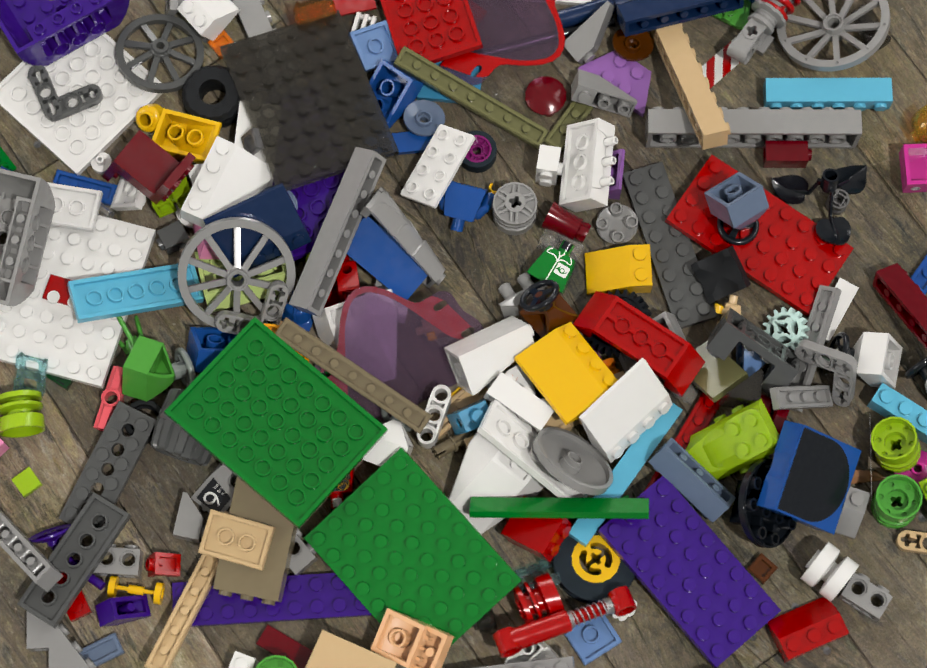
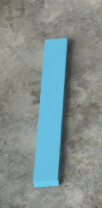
M672 403L673 405L666 414L661 415L655 421V424L650 429L644 431L637 442L631 444L612 471L613 482L608 490L601 495H595L593 498H621L678 419L683 409ZM578 518L572 526L569 536L586 547L605 519Z

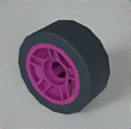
M484 131L468 132L474 135L475 141L461 166L469 172H485L496 161V143L491 135ZM477 149H480V154L476 155L473 153L474 151H477Z

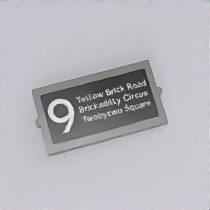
M220 463L214 471H216L223 464ZM212 475L205 480L191 497L193 501L202 507L203 512L207 511L208 513H210V509L224 513L230 508L232 499Z

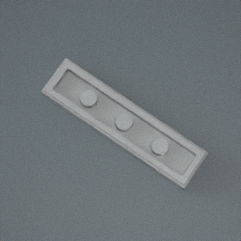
M830 385L770 388L773 410L828 408L833 406Z

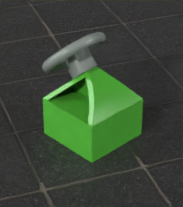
M139 335L123 365L122 394L147 402L168 388L175 380L181 379L185 387H188L196 379L190 356L185 349L178 347L174 353L175 362L171 363L164 343Z

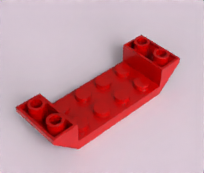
M596 291L573 323L577 330L589 338L594 333L633 360L638 362L641 358L645 359L653 372L666 380L663 386L680 397L684 395L705 363L689 342L616 295Z

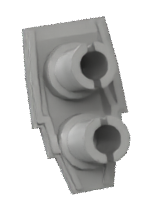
M523 273L517 278V282L523 289L520 292L515 293L510 283H504L498 288L499 293L504 298V301L499 304L504 319L510 316H518L519 311L522 310L520 306L521 295L528 287L534 284L528 273ZM547 286L538 288L537 290H546ZM529 295V297L526 300V304H529L533 301V295Z

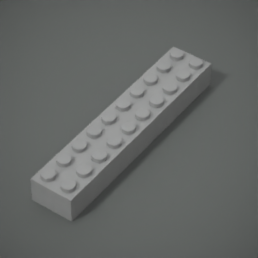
M653 107L648 109L645 122V148H702L684 107H674L673 109ZM721 107L724 115L723 119L725 123H729L731 134L728 135L727 145L714 148H763L765 141H808V148H856L862 135L861 110H855L853 107H846L842 110H834L832 107H825L821 110L811 107H803L801 109H791L790 107L770 109L769 107L728 109L727 107Z

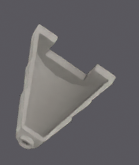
M380 186L371 196L360 214L365 218L370 216L387 230L428 275L422 282L423 285L428 288L435 283L439 285L446 277L444 266L427 241L421 238L412 222L407 219L390 194Z

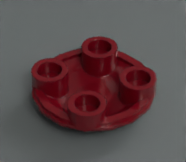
M541 76L534 79L528 84L525 91V103L533 112L546 117H551L554 113H557L566 101V90L563 84L550 76Z

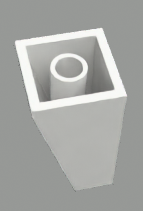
M510 316L444 347L457 385L471 395L480 392L500 372H503L515 361V356L535 343L532 337L534 336V331L531 325L514 316Z

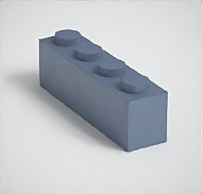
M672 437L649 460L653 469L671 482L685 499L692 503L712 523L735 500V497Z

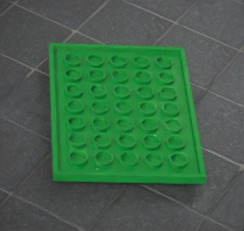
M256 317L239 332L164 411L166 416L298 529L388 431L383 424Z
M402 447L304 537L380 624L387 608L453 635L454 639L451 646L522 581L517 573Z

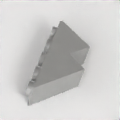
M27 611L26 649L31 652L49 651V668H97L89 657L85 659L81 654L83 648L76 640L72 642L67 636L70 632L63 623L58 624L55 629Z

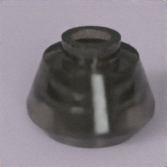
M492 609L473 625L474 630L479 629L482 634H494L497 631V624Z

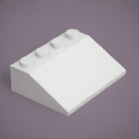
M217 136L181 208V218L200 227L206 226L204 219L249 199L267 188L275 169L240 146Z
M641 358L581 414L579 419L591 445L607 461L612 463L615 459L622 456L625 449L637 442L640 435L647 429H650L661 415L666 414L673 404L668 392L646 360Z

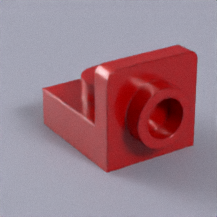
M154 552L146 559L145 569L148 571V577L180 576L181 554Z

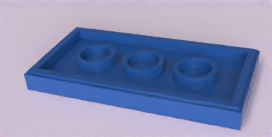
M370 216L364 217L360 221L347 255L388 289H392L394 294L408 300L428 275L387 230Z

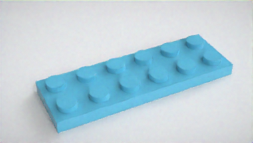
M178 264L68 281L67 287L77 322L83 323L185 306L186 304L181 296L178 285ZM188 264L186 274L188 286L200 283L195 266ZM202 290L191 293L197 303H203L205 298Z

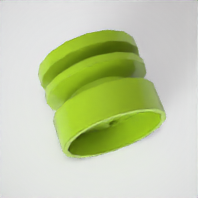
M15 390L0 394V415H4L0 418V436L21 438L37 435L46 430L44 415L38 413L43 408V404L40 402L42 400V393L40 391Z
M888 417L875 425L871 432V444L879 465L893 473H902L913 468L921 456V446L915 427L902 417Z

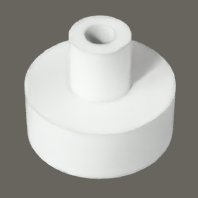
M101 152L91 162V166L97 174L103 175L113 161L109 154Z

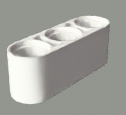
M437 385L433 388L425 409L430 414L438 413L440 418L437 421L429 420L420 434L417 433L418 444L424 449H430L437 443L451 404V391L445 385ZM438 393H445L448 396L443 401L436 399ZM424 433H431L433 438L430 441H424L421 439V436Z

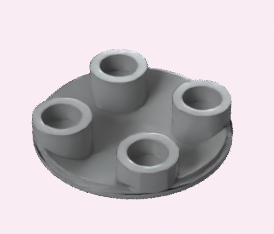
M615 202L605 207L599 213L596 220V229L599 236L606 242L623 244L630 241L637 233L638 218L631 208Z

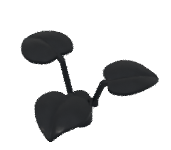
M854 165L837 170L826 169L823 171L822 178H817L816 183L809 190L808 182L803 177L797 175L772 178L771 184L775 194L788 204L803 203L805 195H810L820 185L822 191L829 194V219L818 221L816 234L827 243L837 246L844 245L850 238L851 226L844 217L833 218L832 216L834 191L840 188L848 194L862 192L866 186L867 166Z

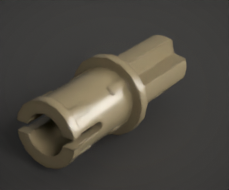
M472 431L453 437L448 436L447 440L432 447L433 453L439 460L453 451L457 452L459 451L458 448L465 445L464 439L474 434Z

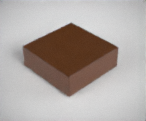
M761 553L747 568V571L763 585L778 567Z

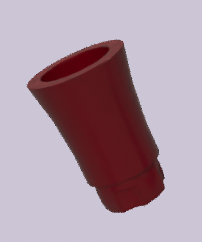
M554 201L541 228L583 243L592 225L584 222L582 218L572 214Z

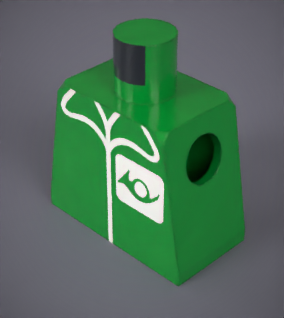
M563 240L558 250L548 246L528 269L527 273L539 281L547 279L556 281L560 288L559 293L563 295L576 264L575 260L569 257L575 246Z

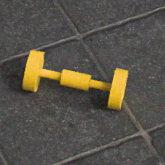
M111 575L107 596L115 598L118 590L142 596L144 594L154 595L153 603L161 605L164 598L165 583L157 582L155 590H148L143 586L129 585L127 587L119 585V576Z

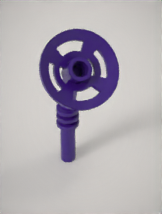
M63 524L46 529L31 536L29 540L32 543H47L48 547H51L54 551L60 542V537L65 535L71 524ZM70 557V565H76L79 563L78 560H74L72 557ZM94 574L88 580L99 590H102L106 585L105 582Z

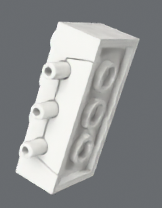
M600 118L567 125L559 198L560 206L574 212L608 206L609 186L614 184V178L610 176L611 165L616 164V158L612 156L613 145L618 144V138L614 136V125Z

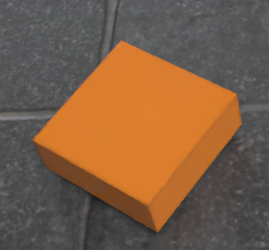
M225 30L214 41H208V45L220 59H223L237 48V45Z

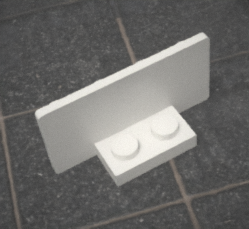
M440 124L400 193L401 196L434 209L437 208L475 141L474 135Z

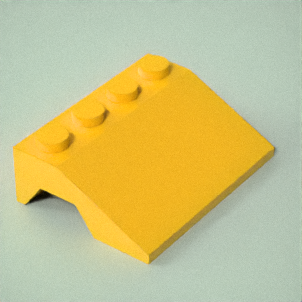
M572 322L554 329L514 358L565 425L578 420L581 414L618 381Z

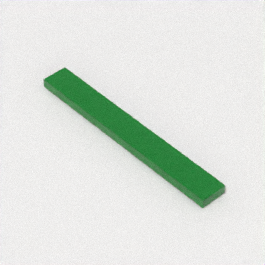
M471 497L469 516L479 518L649 519V498Z

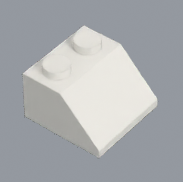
M184 0L177 8L201 36L212 41L219 36L240 11L231 0Z

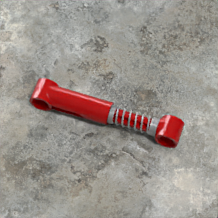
M628 586L615 588L602 601L598 600L597 603L593 602L592 605L587 604L586 607L581 606L580 609L576 608L575 611L570 610L566 612L562 610L514 628L506 627L498 630L493 634V639L501 657L513 656L520 652L521 649L571 632L572 628H575L577 624L580 626V623L585 624V621L589 620L591 622V619L594 618L597 620L599 616L602 618L605 614L607 616L616 614V616L620 617L633 612L637 607Z

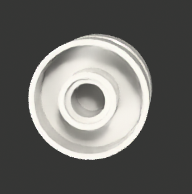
M828 542L821 551L818 549L806 564L807 570L800 579L810 587L823 580L824 583L819 594L831 602L857 570L859 564L848 556L837 564L835 561L840 550Z

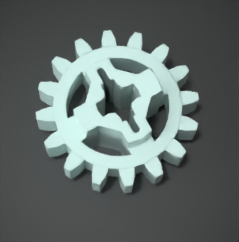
M782 307L780 313L777 310H773L774 316L767 315L769 322L763 323L767 328L763 331L789 349L795 350L801 340L809 338L805 331H809L810 328L804 325L808 322L807 319L802 317L803 314L801 312H796L792 307L788 311L785 307ZM781 327L787 328L790 335L783 332L784 330Z

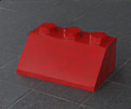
M825 597L775 617L766 623L784 663L849 634L839 611Z

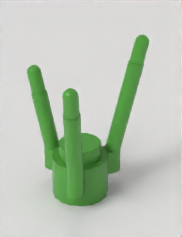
M136 315L134 319L138 336H143L139 317ZM122 316L116 318L128 339L125 341L126 345L121 340L118 345L127 356L130 354L138 337L131 335Z

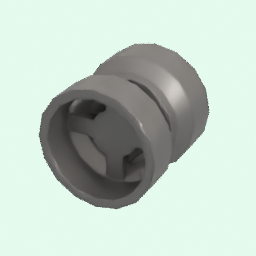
M836 189L834 191L832 215L842 214L848 206L850 198L843 189ZM829 196L825 203L827 211H829Z

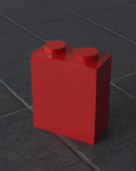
M510 518L501 534L508 542L551 562L552 558L558 554L564 539L569 536L573 525L567 518Z

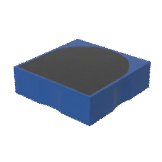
M785 420L775 448L773 462L766 475L757 506L776 514L791 517L794 521L815 530L834 534L861 450L804 424Z

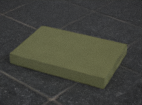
M707 340L695 349L705 363L692 382L715 403L746 381L749 376L729 356L724 361L721 358L713 357L708 352V349H706Z

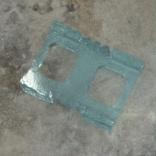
M22 352L17 355L15 364L17 374L14 379L13 391L19 389L40 391L43 397L46 387L45 378L48 359L35 358L24 355ZM26 360L37 362L39 364L38 371L27 369ZM24 379L35 380L37 382V389L26 387Z
M542 559L538 561L539 564L528 566L527 569L522 567L515 570L521 579L528 577V575H531L534 579L541 575L540 571L552 567L554 573L550 576L554 584L558 585L562 581L559 572L556 573L552 560L548 562ZM534 581L528 583L531 589L535 588ZM520 582L518 585L522 593H525L526 589Z

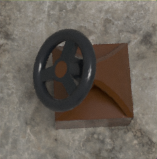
M541 280L532 284L523 292L520 298L522 310L519 311L518 319L531 325L534 331V338L537 341L560 326L569 322L573 324L578 317L577 313L559 294V285L554 280ZM544 286H551L546 290H537ZM529 295H533V301L529 304H526V300L529 297Z

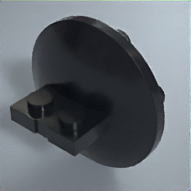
M761 459L755 462L747 470L743 480H738L735 502L730 517V523L742 525L748 539L754 545L762 548H774L781 545L791 531L796 528V521L791 517L776 514L757 506L773 459Z

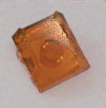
M307 0L301 3L296 1L293 9V16L297 25L337 13L333 0Z

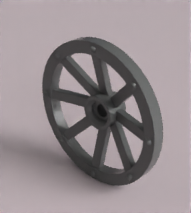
M151 14L134 20L124 28L116 44V60L123 76L134 86L152 93H170L184 88L187 78L194 71L202 68L204 47L197 31L184 20L167 14ZM166 24L161 38L157 39L147 25ZM173 27L180 29L188 35L185 38L167 41ZM141 28L151 43L131 41L128 38ZM193 43L197 57L193 59L173 50V48ZM124 47L149 50L126 64L123 54ZM169 57L193 67L184 77L179 78ZM152 58L153 62L147 81L131 71ZM159 62H164L173 82L153 83Z

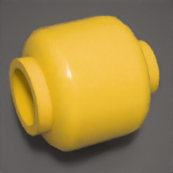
M150 103L141 107L135 117L138 127L145 132H154L163 108L156 103Z

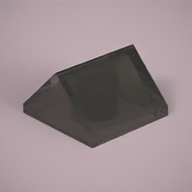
M759 369L726 393L718 404L729 408H735L742 404L746 407L761 399L763 370Z

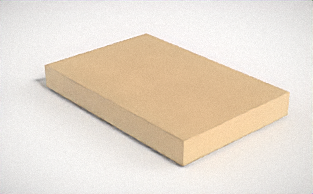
M210 509L198 553L263 571L276 527Z

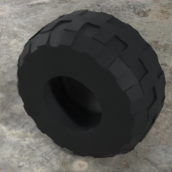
M220 65L204 66L194 71L185 81L182 90V101L187 114L221 122V128L228 127L237 121L240 101H246L245 90L240 78L230 69ZM213 90H219L226 94L224 99L217 104H207L202 101L204 96Z

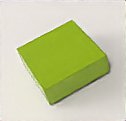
M30 467L11 479L24 498L42 486V483Z

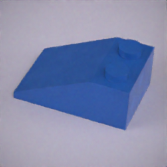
M384 59L380 61L352 111L353 115L382 135L400 118L406 107L415 101L424 85L423 82L393 65L394 62Z
M190 327L186 349L193 363L195 373H201L237 335L219 331L215 327Z

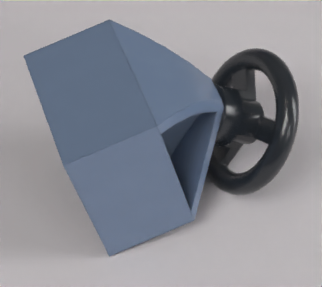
M737 172L704 192L711 214L718 218L717 229L720 236L730 244L745 245L753 241L759 231L758 219L769 208L763 185L741 172ZM723 222L732 227L729 235L724 230ZM753 228L750 235L746 238L735 239L739 231Z

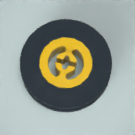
M605 519V521H604L603 524L600 526V528H601L603 525H605L609 520H608V519ZM596 532L586 547L570 536L566 537L560 545L558 554L553 557L554 574L561 588L572 598L587 604L597 603L598 600L602 601L615 588L621 586H628L629 588L635 577L598 532ZM591 547L604 549L611 558V567L609 568L605 567V555L600 558L599 565L597 563L590 565L589 571L599 573L600 575H591L583 570L580 565L579 558L581 554L586 555V567L591 563L592 557L597 559L601 556V550L591 549Z

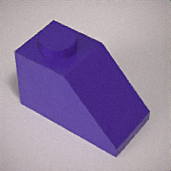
M146 595L109 598L95 605L100 627L121 625L151 616Z

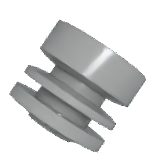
M519 182L506 183L497 190L493 198L492 216L494 224L500 231L507 235L516 236L524 234L532 228L536 221L538 203L533 190L524 183ZM515 203H518L515 208L512 207Z

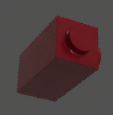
M765 141L763 146V168H806L808 161L812 159V149L808 148V141Z

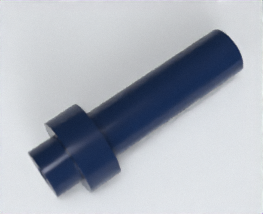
M593 0L558 10L557 12L563 28L584 23L606 1L615 6L612 15H617V5L636 0Z

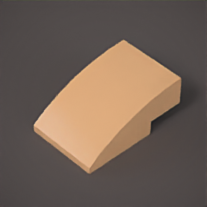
M387 608L370 650L406 668H442L454 636L422 621Z

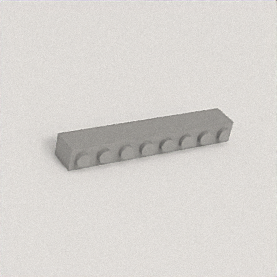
M359 147L354 149L289 302L291 306L302 312L321 316L363 217L360 212L369 202L387 159L377 152Z

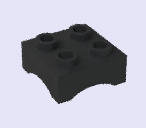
M733 245L691 265L693 272L703 287L709 304L751 285Z

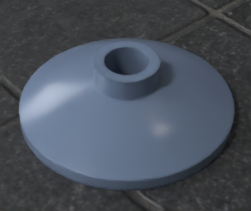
M417 100L406 107L403 120L405 126L412 133L419 136H432L440 124L444 125L445 114L438 104L429 100Z

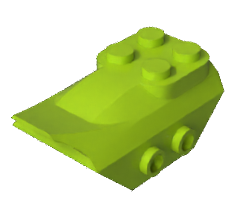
M762 399L746 407L743 404L731 410L733 414L729 416L723 414L713 419L714 424L690 436V442L685 450L717 481L738 471L740 474L746 473L752 464L761 459H770L769 456L774 454L780 435Z

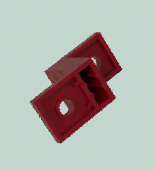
M139 130L114 159L102 177L109 181L112 177L116 179L121 175L147 198L157 204L160 200L165 202L180 185L181 181L194 168V165L191 163L196 157L189 152L181 162H178Z

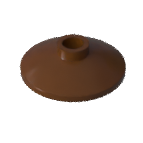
M620 28L613 36L612 45L614 51L621 58L628 61H641L650 56L653 51L654 42L648 32L625 37Z

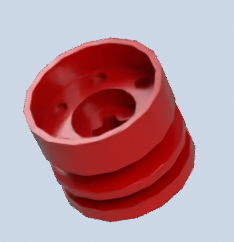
M548 572L534 578V589H531L526 581L522 583L525 593H522L518 585L513 588L515 605L525 623L534 621L533 618L535 617L536 619L543 618L542 614L544 613L551 615L565 610L556 586Z

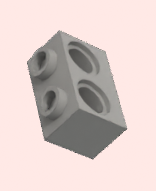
M112 544L106 555H113L112 563L104 565L102 559L93 572L96 576L102 577L114 575L119 576V578L141 579L144 552L138 549L136 545H125V548H116V544ZM134 556L135 563L132 566H125L126 558Z
M854 572L838 596V599L877 622L893 596L889 594L890 591L881 585L875 586L869 582L870 578L866 575ZM853 584L861 587L862 593L860 595L853 593L851 589ZM872 596L880 599V607H875L871 603Z

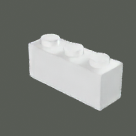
M500 372L484 395V398L489 402L496 399L537 434L554 412L546 399H540L535 396L531 388L518 384L515 377L509 373L504 374Z

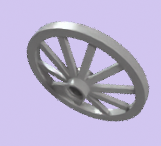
M803 0L823 22L787 14V21L819 30L787 38L786 25L781 29H777V35L784 52L794 62L811 70L832 72L854 67L871 57L887 37L891 15L887 0H873L848 17L846 15L854 0H846L839 14L836 13L835 0H828L830 11L828 15L813 0ZM875 7H880L881 22L851 24ZM877 30L875 36L867 45L847 33ZM822 37L807 55L800 53L792 46V44ZM844 39L859 49V51L840 58L839 41ZM829 41H832L834 59H815L814 57Z
M246 217L219 219L198 230L182 250L177 270L179 290L190 311L206 324L217 328L215 316L211 313L232 290L234 291L233 312L240 313L241 291H244L261 312L263 303L248 285L268 289L272 282L250 277L284 263L286 264L285 283L289 291L287 304L295 285L294 259L285 240L267 224ZM234 228L233 265L213 239L212 234L224 229ZM240 228L251 229L263 234L243 265H241ZM205 239L227 270L195 259L191 255ZM268 239L273 241L283 256L248 270ZM188 264L224 278L188 286L186 276ZM236 274L243 276L240 281L232 280V277ZM226 285L205 310L191 295L192 292ZM278 287V290L275 291L282 292L281 287ZM271 306L267 309V313L275 315L279 309L276 306ZM224 319L223 321H221L222 325H225V323L229 322V320ZM235 319V323H233L235 328L237 319ZM249 321L242 322L240 328L243 329Z

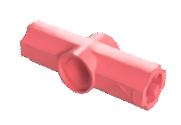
M113 366L106 389L101 395L102 402L93 426L94 429L103 432L118 402L124 403V394H122L123 367ZM110 396H118L115 403L108 404Z

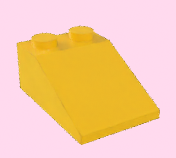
M163 108L152 140L177 161H182L190 152L196 157L193 162H204L216 137L219 135L222 123Z
M650 244L626 245L584 254L587 295H593L596 291L607 294L610 291L612 294H615L617 289L622 294L625 289L629 293H651L653 283Z

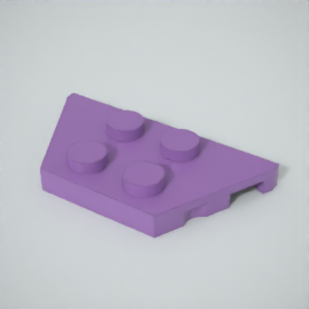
M615 51L578 68L601 76L635 98L637 104L633 111L641 117L644 116L652 73L636 61H628L621 58Z

